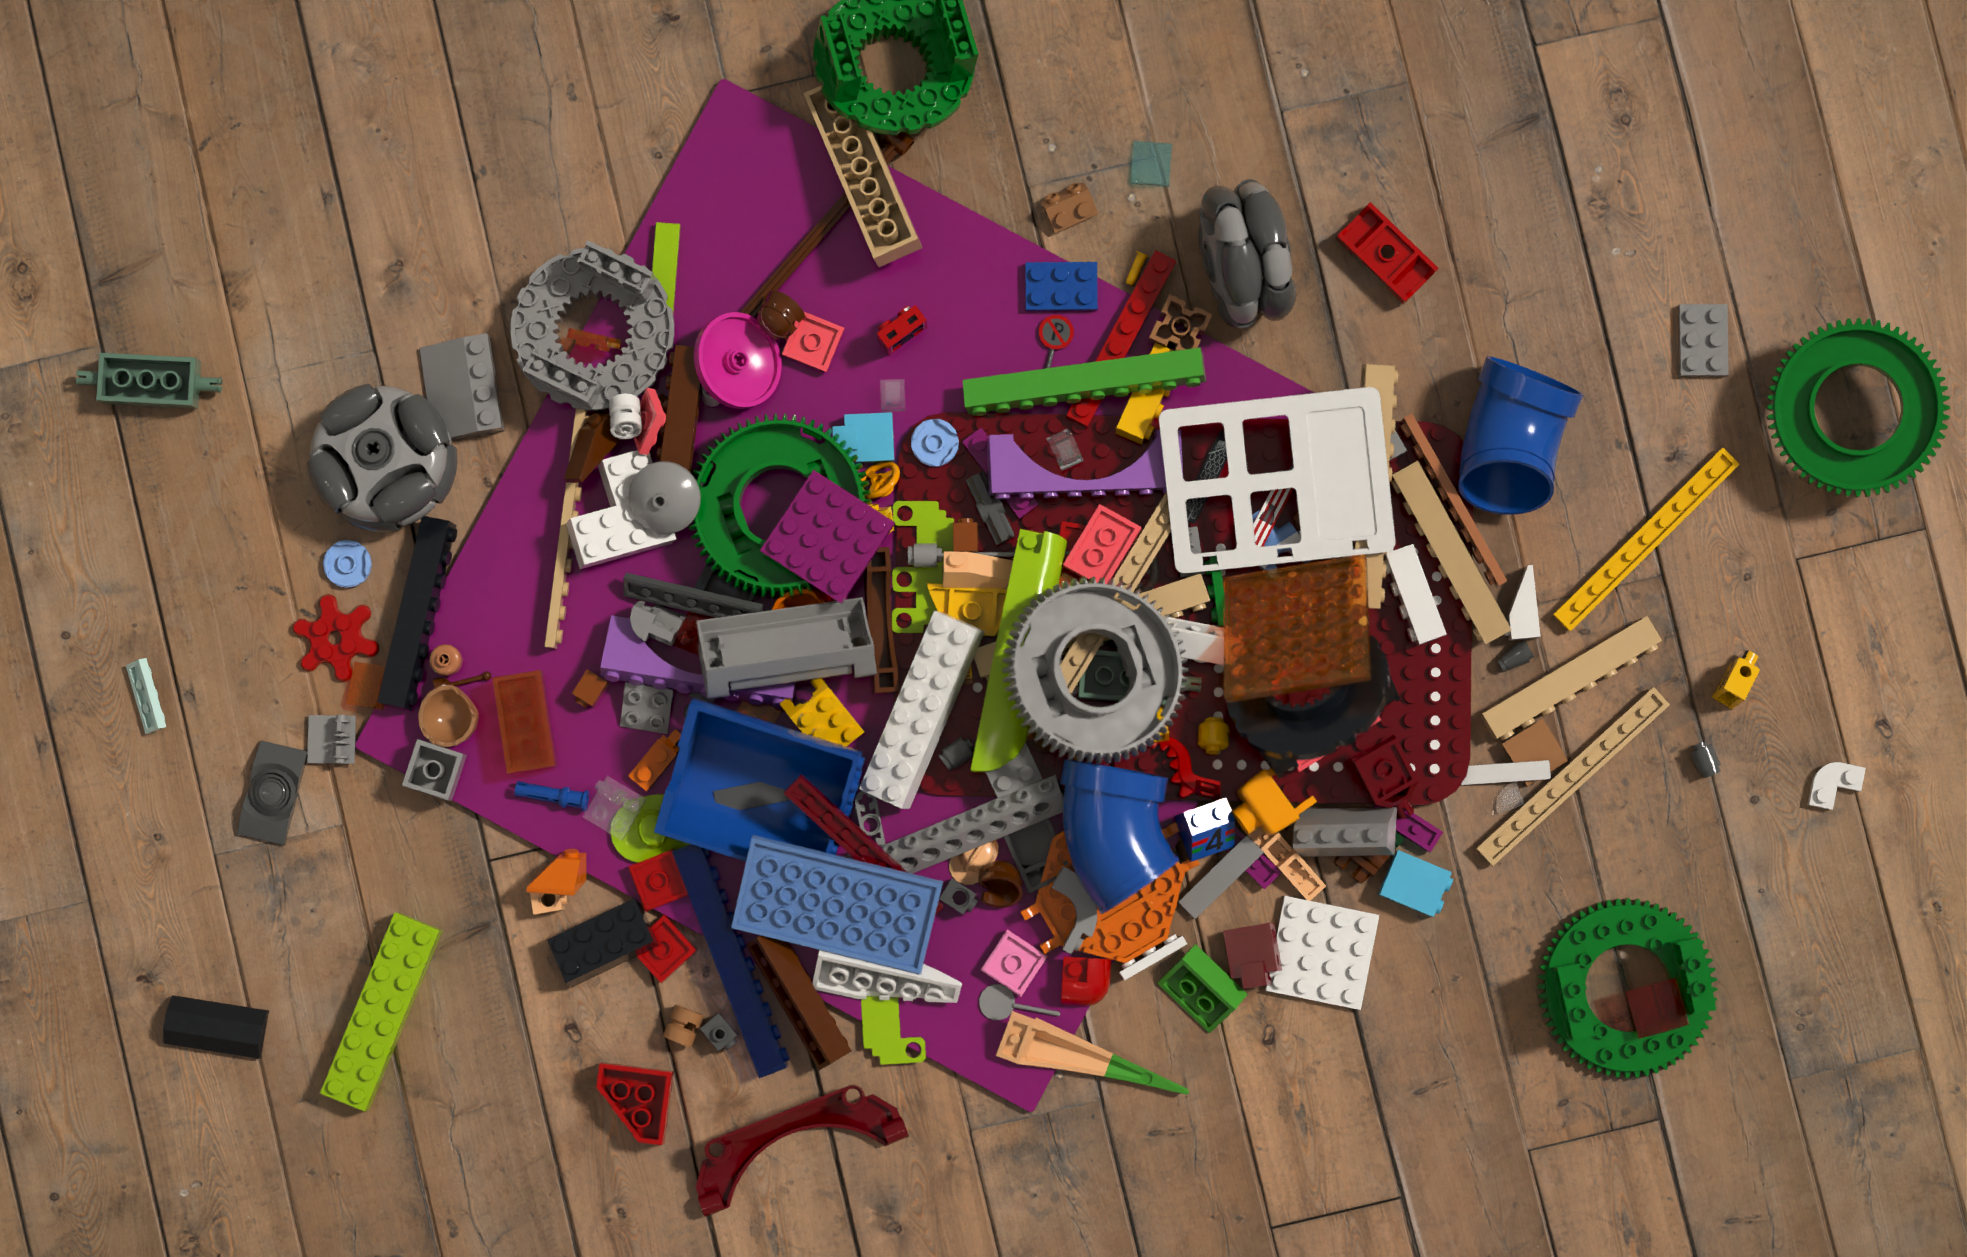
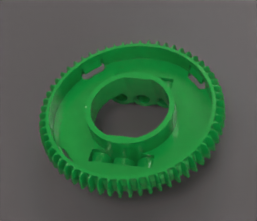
M774 413L773 420H769L767 414H765L763 422H760L758 416H755V424H751L749 419H746L747 426L743 428L740 423H737L738 431L736 432L729 427L730 436L727 437L724 433H721L723 441L720 443L714 439L717 447L714 449L708 446L707 449L711 454L709 456L702 454L701 456L705 462L696 463L701 470L700 472L693 470L692 473L697 477L696 481L700 489L701 503L698 514L692 521L694 524L688 528L690 531L697 532L691 535L692 540H700L695 544V547L704 548L699 553L700 556H709L705 563L710 564L714 562L711 570L714 572L721 569L718 574L720 578L725 576V574L728 575L726 583L729 584L734 579L736 580L734 583L735 588L743 584V592H746L751 587L753 595L758 590H761L762 597H765L767 591L770 592L771 598L775 597L776 592H779L780 596L783 597L785 591H788L792 598L794 596V589H797L802 596V588L806 587L811 592L812 585L760 552L766 541L758 538L749 530L741 508L744 491L754 478L766 471L786 469L808 479L812 471L815 470L869 505L872 504V500L865 499V496L870 495L871 491L864 490V487L869 485V481H861L867 475L866 472H858L863 467L862 463L854 464L858 456H849L853 449L849 447L844 450L846 441L843 440L838 443V434L830 437L832 432L830 428L824 433L822 423L815 428V421L813 419L807 425L804 416L800 422H797L795 414L792 416L791 421L788 420L785 413L782 420L778 419L776 413ZM801 428H803L802 433L810 435L820 441L822 440V438H824L825 442L822 444H818L811 439L803 437L800 433ZM712 461L713 463H715L716 469L710 479L709 484L705 487H702L701 482H706L707 477L712 467L714 466L710 463ZM741 570L748 575L756 577L759 582H756L755 579L747 577L739 572L735 573V571Z

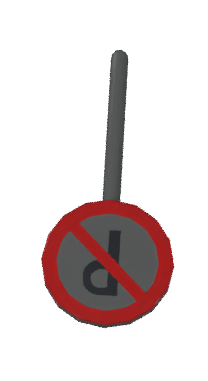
M1062 315L1048 316L1039 326V338L1047 348H1050L1046 368H1051L1054 351L1066 348L1074 337L1072 323Z

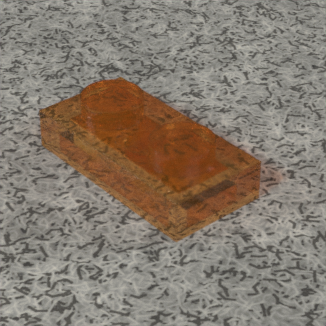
M568 329L567 338L576 339L575 344L589 347L590 343L596 344L595 349L609 352L610 348H620L621 339L578 329Z

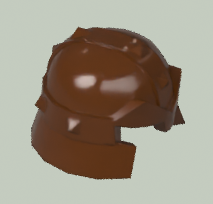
M770 291L766 296L765 302H762L757 319L760 328L766 335L777 340H786L797 329L793 322L795 320L800 322L806 316L803 309L791 297L779 291Z
M993 861L987 866L983 865L981 867L978 885L988 889L987 892H982V903L992 907L1003 908L1016 905L1022 899L1021 885L1023 882L1020 879L1021 874L1011 863Z

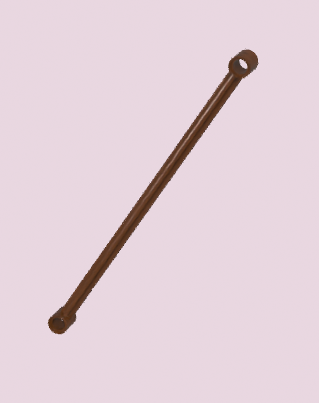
M900 132L897 135L885 136L883 141L886 145L881 152L887 165L897 153L903 156L914 144L915 139L908 133ZM845 192L740 313L755 317L762 307V302H765L767 294L770 291H778L849 210L851 205ZM661 394L658 397L661 401L662 408L664 404V399H668L669 395L666 397L665 395Z

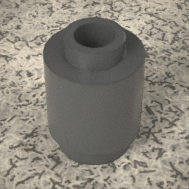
M960 736L945 747L939 757L949 771L954 768L958 769L973 758L974 754L972 752L975 750V747L968 738L963 740Z
M1706 741L1692 746L1694 751L1690 752L1698 774L1701 773L1703 779L1721 772L1719 767L1721 763L1712 744L1707 745Z

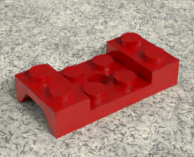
M1371 202L1335 238L1351 255L1354 254L1387 286L1386 289L1403 305L1439 269ZM1385 246L1391 247L1394 251V256L1390 259H1386L1381 255V249Z

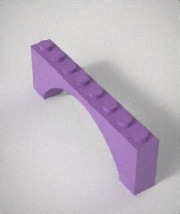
M1179 429L1178 438L1183 474L1181 429ZM1160 430L1153 433V441L1141 457L1131 466L1112 476L1095 480H1075L1053 474L1032 461L1015 443L1013 434L989 435L987 437L989 496H995V499L1003 500L1010 499V495H1019L1020 499L1034 498V494H1043V498H1056L1060 493H1067V497H1081L1082 493H1091V496L1099 497L1106 496V492H1115V496L1130 495L1129 491H1139V495H1152L1153 491L1163 490V494L1167 493Z
M611 615L600 666L602 678L611 682L626 681L635 686L642 684L651 685L660 690L666 688L676 689L678 692L685 694L690 692L700 693L702 696L707 697L703 675L686 672L665 662L636 635L632 629L630 618ZM728 682L729 696L724 698L729 701L743 700L753 705L767 704L777 709H783L779 703L784 699H790L793 703L797 682L731 691Z

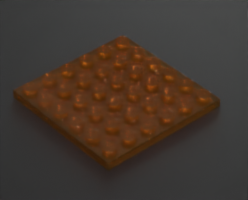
M1365 554L1224 577V698L1227 703L1371 680L1368 573Z

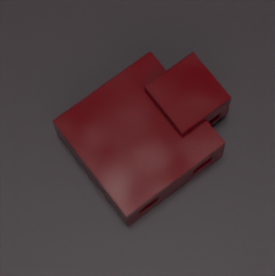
M1274 922L1223 931L1231 979L1242 977L1243 989L1271 985L1270 972L1282 970Z

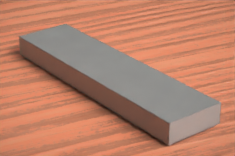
M1246 835L1179 900V903L1196 919L1264 851Z

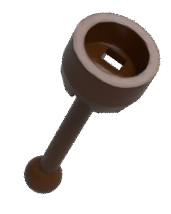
M485 671L482 675L450 682L446 678L432 680L435 689L445 685L458 686L479 680L489 681L492 675L490 672Z

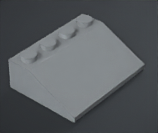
M487 333L419 348L427 400L440 414L451 440L505 431L491 337Z

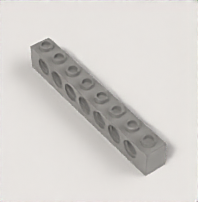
M1053 775L880 847L908 873L913 874L1062 813L1064 789L1056 775Z

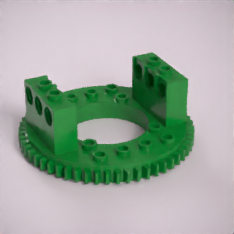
M1848 318L1845 326H1843L1840 320H1837L1835 328L1831 323H1827L1826 331L1820 326L1817 328V335L1810 331L1808 333L1809 340L1805 337L1800 339L1802 346L1795 343L1792 347L1796 353L1788 350L1786 355L1790 360L1782 358L1780 363L1784 368L1777 367L1775 369L1780 376H1773L1771 379L1776 385L1769 386L1768 390L1772 391L1774 395L1767 396V400L1773 402V404L1766 407L1767 410L1773 411V414L1767 416L1768 420L1774 421L1768 428L1776 430V433L1771 438L1779 439L1775 448L1782 447L1783 451L1779 455H1787L1789 457L1785 462L1786 465L1794 463L1792 471L1795 472L1800 469V478L1806 475L1809 476L1808 484H1811L1814 480L1817 481V489L1826 485V492L1835 491L1837 496L1844 490L1845 497H1849L1853 491L1855 498L1860 497L1861 491H1863L1865 497L1870 496L1871 490H1873L1876 496L1880 495L1881 488L1885 493L1890 492V485L1895 490L1899 488L1898 480L1905 485L1908 483L1907 476L1914 479L1916 477L1914 470L1921 473L1924 470L1921 463L1925 465L1931 463L1927 456H1936L1932 448L1939 449L1941 447L1937 439L1943 440L1945 435L1940 430L1948 429V426L1942 423V421L1950 418V416L1943 413L1950 409V406L1943 404L1950 397L1942 394V392L1948 389V386L1940 385L1945 380V377L1937 376L1942 369L1933 368L1937 360H1928L1931 352H1922L1924 344L1914 345L1917 338L1913 337L1908 340L1907 331L1900 335V327L1897 326L1891 331L1890 323H1887L1882 328L1880 320H1877L1872 325L1870 318L1866 320L1865 324H1862L1860 318H1857L1855 324H1852L1851 319ZM1849 366L1869 367L1882 373L1894 385L1900 399V419L1894 433L1880 446L1868 450L1846 449L1827 438L1819 427L1815 416L1816 394L1824 379L1836 370Z
M1625 898L1623 905L1620 899H1615L1614 906L1610 900H1605V908L1598 902L1596 903V910L1588 906L1587 914L1583 911H1578L1579 919L1571 916L1572 925L1563 923L1565 932L1557 930L1556 933L1559 939H1550L1554 947L1546 946L1545 949L1550 955L1542 956V959L1547 962L1546 965H1539V968L1545 972L1544 974L1537 975V978L1543 980L1542 984L1537 985V988L1543 990V993L1538 994L1537 998L1544 999V1002L1539 1004V1008H1546L1547 1010L1541 1015L1550 1019L1545 1026L1554 1027L1550 1035H1559L1555 1042L1557 1044L1565 1043L1562 1048L1563 1051L1571 1049L1569 1057L1574 1058L1579 1055L1577 1063L1582 1064L1587 1060L1586 1068L1588 1069L1596 1064L1595 1072L1598 1073L1604 1067V1075L1608 1076L1612 1070L1614 1077H1619L1621 1072H1623L1624 1078H1629L1631 1071L1636 1078H1639L1640 1071H1642L1644 1076H1649V1069L1657 1074L1658 1066L1663 1070H1667V1062L1671 1065H1676V1057L1680 1060L1685 1059L1682 1052L1691 1053L1689 1045L1698 1046L1695 1038L1704 1037L1701 1029L1709 1028L1705 1024V1020L1713 1019L1708 1012L1717 1010L1715 1004L1717 998L1714 997L1713 992L1718 991V988L1713 987L1711 984L1717 981V978L1710 976L1716 970L1715 968L1708 967V964L1713 959L1705 958V955L1709 952L1708 949H1703L1702 945L1705 942L1701 938H1697L1698 932L1690 933L1691 925L1683 926L1684 918L1675 920L1676 912L1667 915L1668 908L1664 907L1659 911V904L1654 903L1650 908V901L1647 900L1644 901L1642 906L1640 899H1635L1633 904H1631L1630 898ZM1624 944L1639 946L1651 952L1663 965L1669 982L1668 999L1661 1014L1651 1024L1634 1031H1619L1602 1023L1592 1012L1585 992L1587 990L1585 985L1586 977L1595 959L1604 951Z

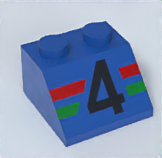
M1227 798L1174 816L1190 862L1234 847L1235 820Z

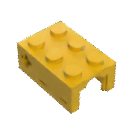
M822 678L811 679L810 682L816 691L813 692L812 698L808 702L800 703L796 707L790 699H784L779 703L802 733L846 747L864 733L863 729Z

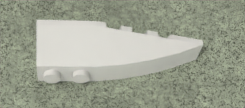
M819 950L812 983L816 990L856 999H867V996H879L880 1000H889L890 997H903V1001L924 998L926 1002L957 1003L962 986L961 982L923 964L921 974L823 950Z

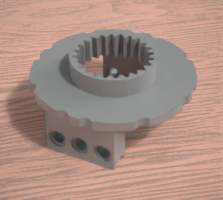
M587 240L585 248L572 250L571 254L567 256L560 254L541 265L529 277V284L520 290L517 296L519 304L512 311L511 342L513 349L518 352L517 362L528 380L541 393H549L551 399L561 405L569 403L574 409L600 411L609 409V401L612 397L624 393L639 397L645 392L646 387L650 388L656 382V374L665 369L668 363L667 352L673 348L675 323L672 308L667 306L668 296L652 271L644 265L639 266L635 264L634 258L626 254L617 255L613 253V250L602 248ZM591 294H594L596 298L603 294L605 300L611 298L615 305L619 303V308L624 311V315L629 319L627 324L631 329L627 333L631 338L625 341L628 348L622 347L623 355L616 354V361L607 360V366L605 367L601 363H598L597 368H594L592 364H588L585 368L583 362H579L576 365V360L573 357L569 359L570 356L566 351H563L564 347L559 343L561 338L557 333L561 329L557 324L563 321L560 314L566 315L565 307L572 308V301L581 302V296L583 295L587 299H590Z

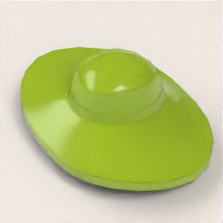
M664 794L637 798L624 805L615 815L611 826L612 842L616 850L624 858L638 863L674 849L676 856H678L691 845L654 833Z

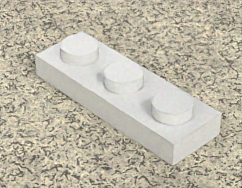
M1174 934L1163 941L1165 945L1161 948L1156 949L1154 946L1142 953L1144 956L1138 961L1132 959L1122 964L1123 970L1119 971L1123 980L1130 978L1187 945L1184 937H1177Z

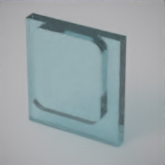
M1134 141L1131 184L1169 187L1172 144Z

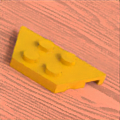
M928 583L927 588L937 611L984 630L983 636L995 637L999 630L1007 589L943 587V584Z

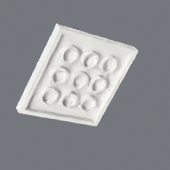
M1284 896L1276 934L1282 970L1270 972L1271 985H1266L1265 991L1361 1010L1379 915Z

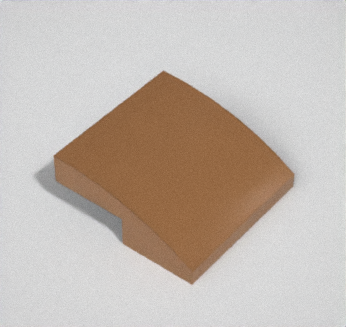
M1543 719L1501 745L1513 763L1548 760L1550 772L1568 762ZM1529 780L1523 782L1528 787L1537 780Z

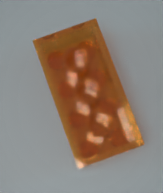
M537 670L493 677L507 774L558 767L544 672Z

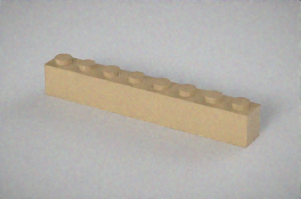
M1416 461L1393 474L1395 480L1391 481L1394 489L1397 494L1402 492L1406 501L1403 502L1406 511L1409 515H1415L1418 522L1414 525L1420 536L1426 535L1429 541L1426 547L1432 557H1438L1441 563L1438 565V569L1444 579L1449 577L1453 584L1449 588L1456 600L1460 598L1464 604L1461 610L1467 621L1472 619L1476 628L1472 630L1478 641H1484L1487 644L1511 631V627L1420 462Z
M1648 616L1643 617L1480 714V717L1493 739L1495 740L1500 737L1503 741L1515 734L1513 732L1514 728L1520 725L1522 728H1525L1534 723L1533 717L1542 713L1545 716L1556 709L1554 705L1562 701L1566 704L1576 698L1574 693L1578 690L1583 689L1586 692L1597 685L1595 680L1603 676L1606 680L1618 673L1615 668L1624 664L1625 667H1628L1638 661L1636 656L1642 652L1648 655L1657 650V644L1662 639Z

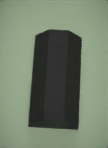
M173 995L166 1010L163 1041L164 1044L261 1059L269 1010Z

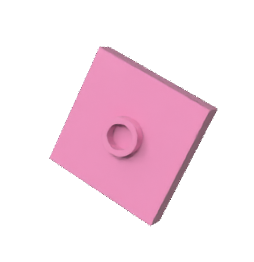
M1007 929L981 968V971L1019 996H1022L1048 956Z

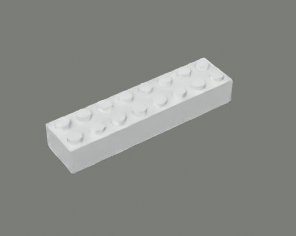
M934 611L860 785V790L901 809H910L982 640L984 630L943 612Z

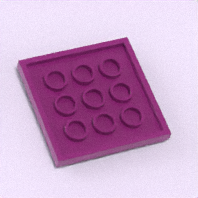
M813 470L760 549V552L842 604L895 525V522Z

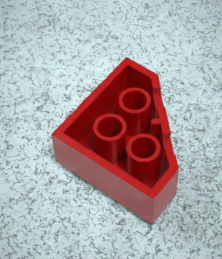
M606 1062L599 1063L596 1088L611 1105V1108L621 1121L624 1122L637 1142L655 1145L665 1144L674 1071Z

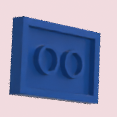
M1025 262L1026 311L1098 310L1097 262Z

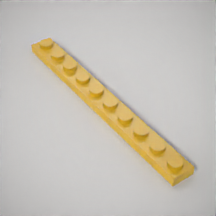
M1722 447L1553 616L1569 632L1572 631L1740 464Z

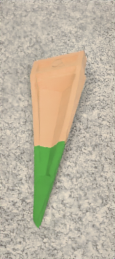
M1014 1011L1011 1013L996 1054L998 1057L1021 1065L1087 1073L1189 1094L1187 1088L1039 1018L1033 1019Z

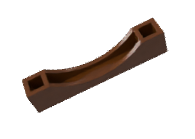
M879 547L863 571L866 617L874 644L877 675L870 676L872 695L899 692L898 666L891 616L890 548Z

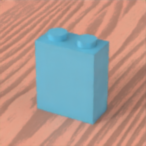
M1396 850L1377 895L1429 917H1434L1435 913L1439 915L1443 907L1444 901L1441 898L1444 891L1448 892L1452 885L1453 879L1450 878L1452 872Z

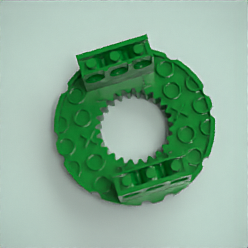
M840 0L830 9L827 17L825 15L820 16L813 47V61L817 64L814 69L815 78L822 84L821 92L829 104L847 120H855L859 127L887 135H897L900 132L916 134L924 127L934 128L950 118L961 105L960 100L967 97L979 55L963 0ZM890 35H893L895 40L903 37L904 43L912 41L913 48L919 47L918 53L924 54L923 61L926 62L925 69L927 72L924 80L920 81V85L914 86L913 92L906 89L904 95L900 91L892 95L891 90H888L884 94L882 93V88L879 87L875 90L873 89V83H866L867 77L862 76V69L859 68V58L861 50H865L866 44L871 45L873 39L880 41V36H883L888 40Z

